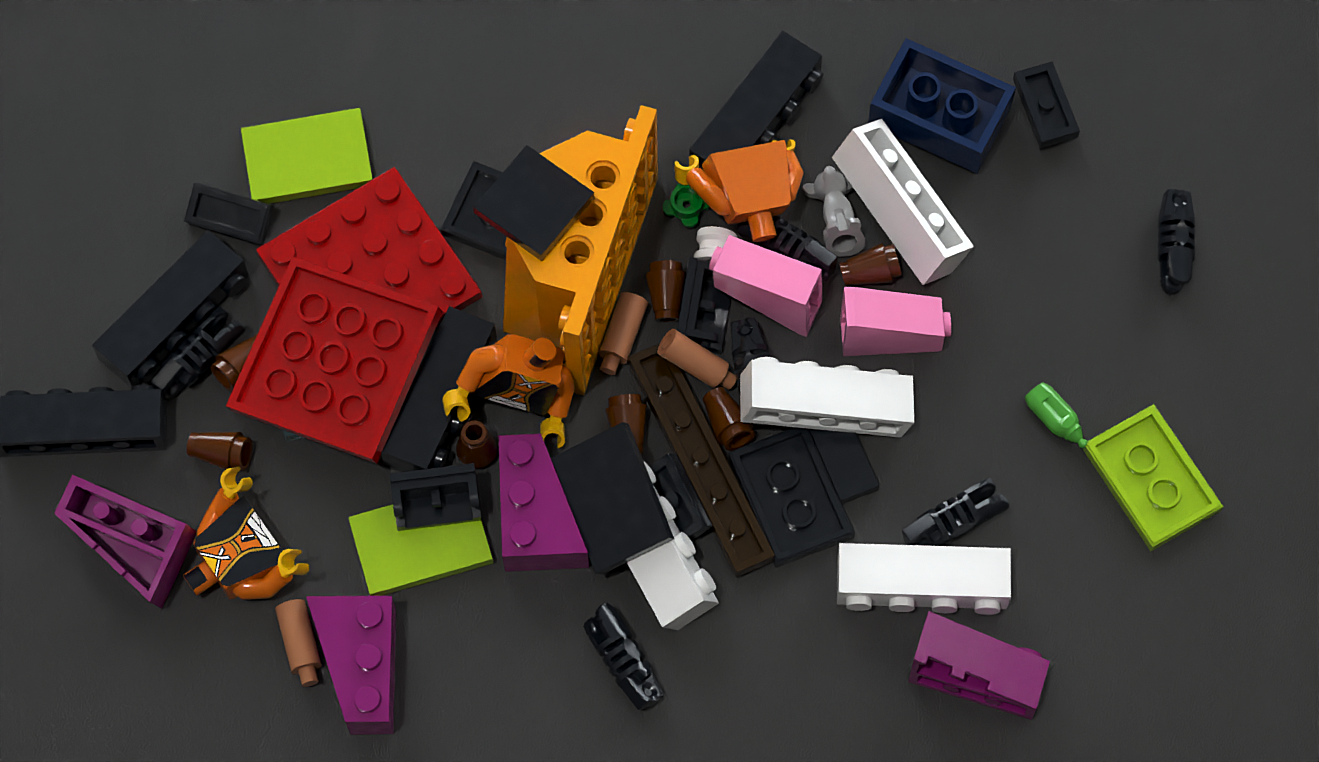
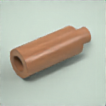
M630 292L620 293L598 352L603 358L600 366L602 372L615 375L618 365L627 363L648 306L647 300Z
M676 329L669 330L661 340L657 352L663 358L711 388L721 385L729 390L734 386L736 375L728 371L729 363Z
M302 599L283 602L276 606L275 611L291 673L299 674L303 687L315 685L319 682L316 670L322 664L306 602Z

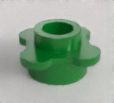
M680 183L675 186L670 199L665 200L663 203L664 214L680 219L683 226L687 228L696 226L701 212L709 208L689 185H682ZM689 202L691 205L690 207L685 208L683 206V203Z

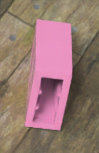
M729 235L723 248L718 246L715 249L709 264V270L713 271L714 287L797 334L807 337L822 304V269Z
M844 287L840 314L843 356L942 351L944 338L951 337L950 312H943L942 299L940 297L859 287Z

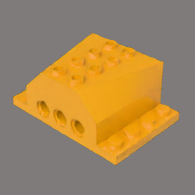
M643 105L640 106L636 119L629 118L623 140L587 130L539 153L592 190L595 196L594 200L542 261L506 237L503 332L532 340L541 337L547 338L554 343L555 347L563 349V361H565L566 368L570 369L574 381V393L583 396L592 375L598 352L658 181L657 109Z

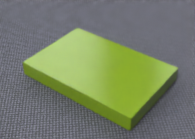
M360 108L241 128L252 199L271 204L357 189L373 180Z
M1154 404L1089 440L1085 446L1086 448L1083 449L1150 551L1214 516L1223 508V505Z
M393 504L348 517L370 596H383L493 564L482 521L398 531Z

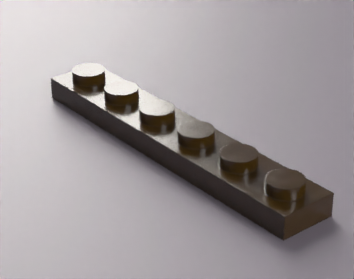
M659 344L628 356V365L672 452L678 455L713 524L711 530L735 577L773 562L775 554L680 368L658 354Z

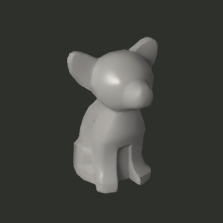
M827 166L822 173L818 174L814 184L806 183L803 185V192L810 198L819 199L824 202L823 218L826 227L823 230V239L826 249L839 257L852 256L859 253L865 247L866 239L861 229V222L858 218L854 217L851 203L845 197L847 193L853 190V187L842 173L836 171L832 166Z

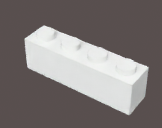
M882 119L852 129L832 156V159L922 285L952 274L974 247L971 241Z
M760 357L751 360L740 375L741 422L902 437L914 424L913 376L899 375L896 370L892 369L870 372L860 371L858 367L852 365L830 368L820 367L818 363L813 361H801L791 364L781 363L773 357Z
M644 462L653 484L656 482V477L648 464ZM655 489L674 540L627 562L661 626L663 628L679 630L719 604L713 593L716 590V585L712 577L705 569L699 568L693 557L696 550L692 541L685 533L679 532L673 521L676 517L673 507L665 497H660Z
M839 543L837 555V604L846 605V608L849 610L865 611L871 609L872 606H889L891 611L910 612L915 607H932V611L936 613H953L957 611V608H972L976 613L983 615L997 614L1000 612V609L1007 610L1011 598V548Z

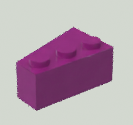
M541 434L498 435L502 558L505 572L589 568L587 549Z
M72 475L54 514L134 586L150 603L162 609L194 541L196 530L172 517Z
M306 596L350 735L393 734L396 607L393 597Z
M928 611L908 682L1032 720L1037 709L1050 661L1042 658V655L1035 650L1015 647Z

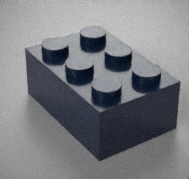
M905 38L871 101L868 123L882 119L895 137L974 173H978L1011 110L1016 87Z

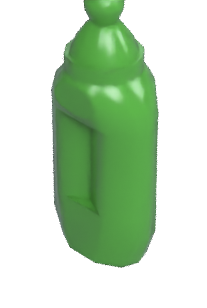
M1042 382L1025 396L1028 407L1053 434L1064 438L1066 441L1078 443L1082 449L1086 448L1085 446L1088 441L1083 439L1082 427L1079 425L1077 414L1051 386Z

